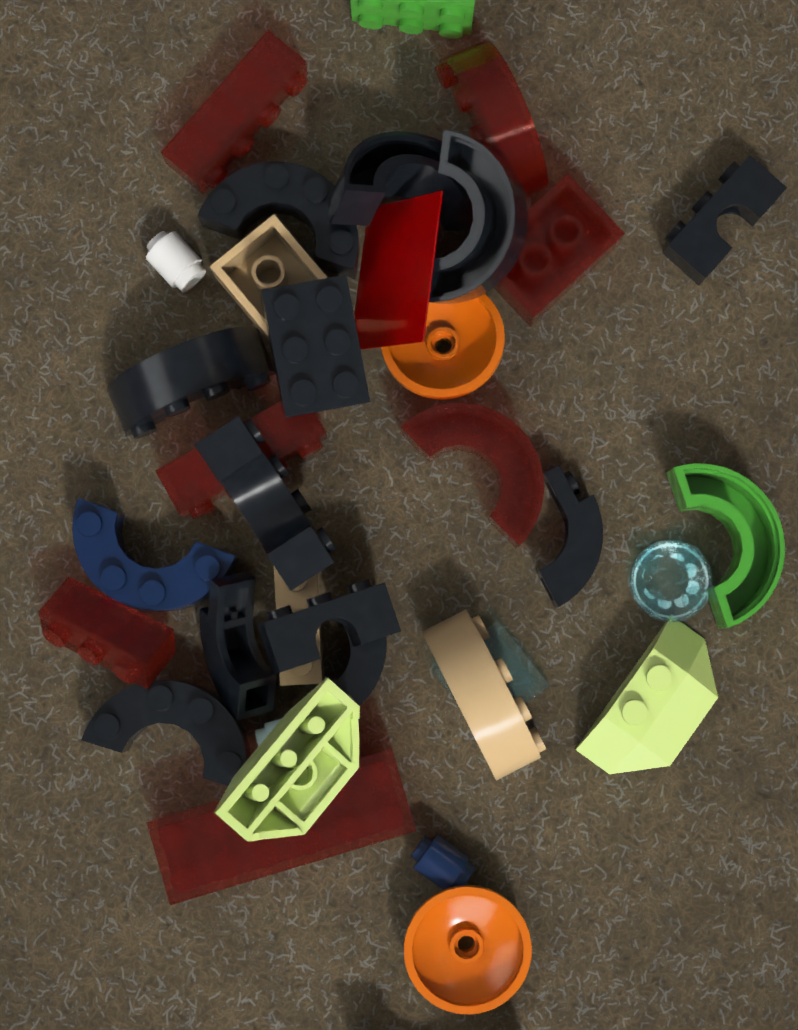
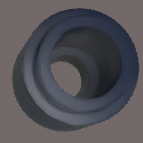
M435 834L432 839L425 835L411 854V857L417 860L413 869L442 890L465 885L476 868L475 865L468 861L470 857L439 834Z

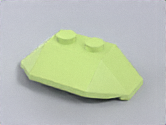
M669 618L575 750L608 774L670 766L718 699L705 639L678 619Z
M325 678L285 714L233 776L214 813L248 842L305 835L359 768L358 719H360V706L329 678Z

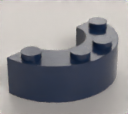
M77 499L73 515L72 532L79 562L90 580L103 593L126 606L152 612H171L192 607L209 598L210 579L231 575L238 563V557L196 541L187 556L174 565L158 569L145 567L135 561L125 548L122 535L124 516L86 500Z

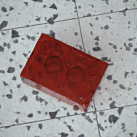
M567 174L528 210V229L522 252L512 270L494 289L531 327L616 249L625 233L577 182Z

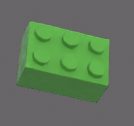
M350 0L352 21L359 22L358 24L366 29L376 30L381 29L383 25L399 26V30L407 34H420L425 29L439 31L440 36L449 39L461 38L463 34L471 35L475 0Z

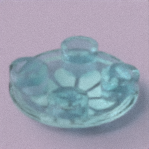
M662 540L649 545L637 556L630 571L629 583L636 604L647 615L664 622H678L691 618L706 605L709 599L707 589L713 586V577L710 565L698 547L679 540Z

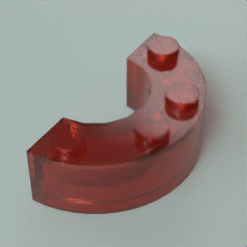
M483 40L441 58L439 65L435 66L438 80L443 89L450 87L459 111L462 114L468 113L473 123V126L469 127L472 139L491 147L505 158L517 174L526 197L548 188L546 163L533 120L517 82L498 49L489 40Z
M448 403L429 408L418 413L400 427V434L428 462H431L443 453L453 451L473 453L486 461L496 475L499 488L497 505L488 521L516 549L525 541L533 530L542 508L544 476L538 454L520 427L493 409L471 403Z

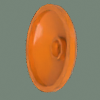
M486 294L455 304L429 303L424 342L381 347L390 373L406 389L427 398L453 399L475 391L494 374L504 351V325L498 309ZM440 342H448L451 345V349L446 353H441L437 351L436 346Z
M476 885L450 887L428 898L411 918L404 939L405 965L415 988L426 1000L436 1007L456 1014H479L495 1009L508 1001L524 982L532 957L529 930L518 909L498 892ZM463 936H470L473 938L474 943L472 947L463 949L458 945L459 939Z

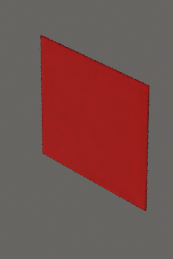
M443 191L380 205L370 225L366 226L354 312L361 350L424 342Z

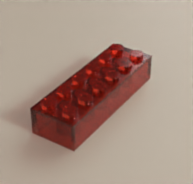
M392 747L359 756L358 770L305 835L248 842L214 813L221 798L162 815L147 822L170 905L416 832L415 822Z

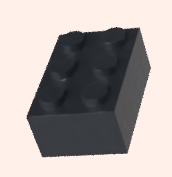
M347 275L261 290L260 295L284 419L369 403L370 397Z

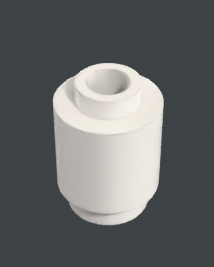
M162 231L147 244L149 252L146 255V260L172 288L178 287L182 293L187 292L204 277L206 269L201 265L203 260L176 231L168 234Z

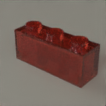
M70 577L63 582L38 611L43 636L49 643L59 648L64 646L78 653L87 663L91 665L99 664L113 671L119 679L129 684L134 682L148 689L176 654L173 628L121 602H117L109 596Z

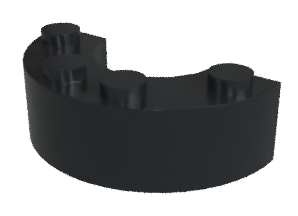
M443 130L438 173L455 179L466 189L472 202L473 223L467 239L456 251L443 258L434 259L429 303L455 304L475 299L497 286L512 270L525 243L528 229V206L522 184L505 158L491 147L464 134Z
M392 131L371 136L353 149L331 193L328 214L330 224L369 226L382 199L385 197L400 196L413 198L443 191L439 221L444 230L470 232L473 223V209L466 189L455 179L438 173L442 141L419 133Z
M279 161L262 162L242 168L229 175L212 190L198 213V218L204 228L239 240L242 239L248 227L262 217L273 214L294 216L306 223L316 237L315 260L318 267L340 275H347V277L354 280L356 278L360 253L357 225L330 224L328 206L335 185L323 175L310 168L295 163Z
M240 326L202 335L159 352L120 374L109 384L107 392L126 437L133 435L134 439H139L157 431L156 424L163 422L166 417H173L191 408L189 403L205 397L206 401H210L224 396L230 391L229 389H241L247 386L248 391H253L268 385L271 382L269 376L275 374V369L258 329L252 326Z
M237 416L194 445L218 482L222 484L244 515L262 544L266 555L291 591L333 564L334 560L330 552L335 550L336 547L323 527L315 531L305 515L312 510L299 489L292 493L282 479L289 475L275 453L267 457L259 445L265 439L253 420L250 418L243 422Z
M181 680L148 681L120 691L99 708L87 725L81 739L82 741L123 753L129 751L136 736L148 726L157 723L175 724L188 731L200 745L204 758L203 778L226 786L229 785L233 776L251 756L249 742L242 723L232 716L221 698L202 686Z

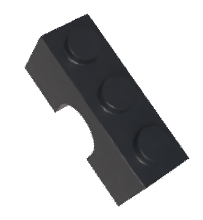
M749 156L741 166L734 161L718 179L723 184L722 187L714 195L707 191L692 207L691 210L696 215L686 225L680 220L664 238L669 245L663 254L697 285H700L733 248L719 235L717 218L725 214H735L742 217L753 227L787 189L784 184L752 156Z
M366 579L346 586L348 595L333 599L331 592L309 598L306 600L309 608L294 613L290 605L267 612L268 621L259 624L258 628L273 674L321 659L316 645V633L320 625L328 620L336 621L346 628L353 647L400 632L401 629L385 582L373 586L371 579Z

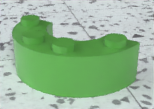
M701 463L673 467L666 474L679 512L697 510L711 514L724 525L731 537L733 556L729 570L720 582L709 587L706 591L718 629L732 627L756 613L766 603L778 584L785 558V540L781 521L765 493L740 473L722 466Z

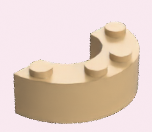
M464 610L422 631L496 781L540 759V752L546 750V747L536 728L528 729L525 723L532 719V716L523 698L520 695L513 699L506 685L513 681V678L502 657L495 661L493 660L484 642L490 636L480 616L477 615L471 618L467 610Z

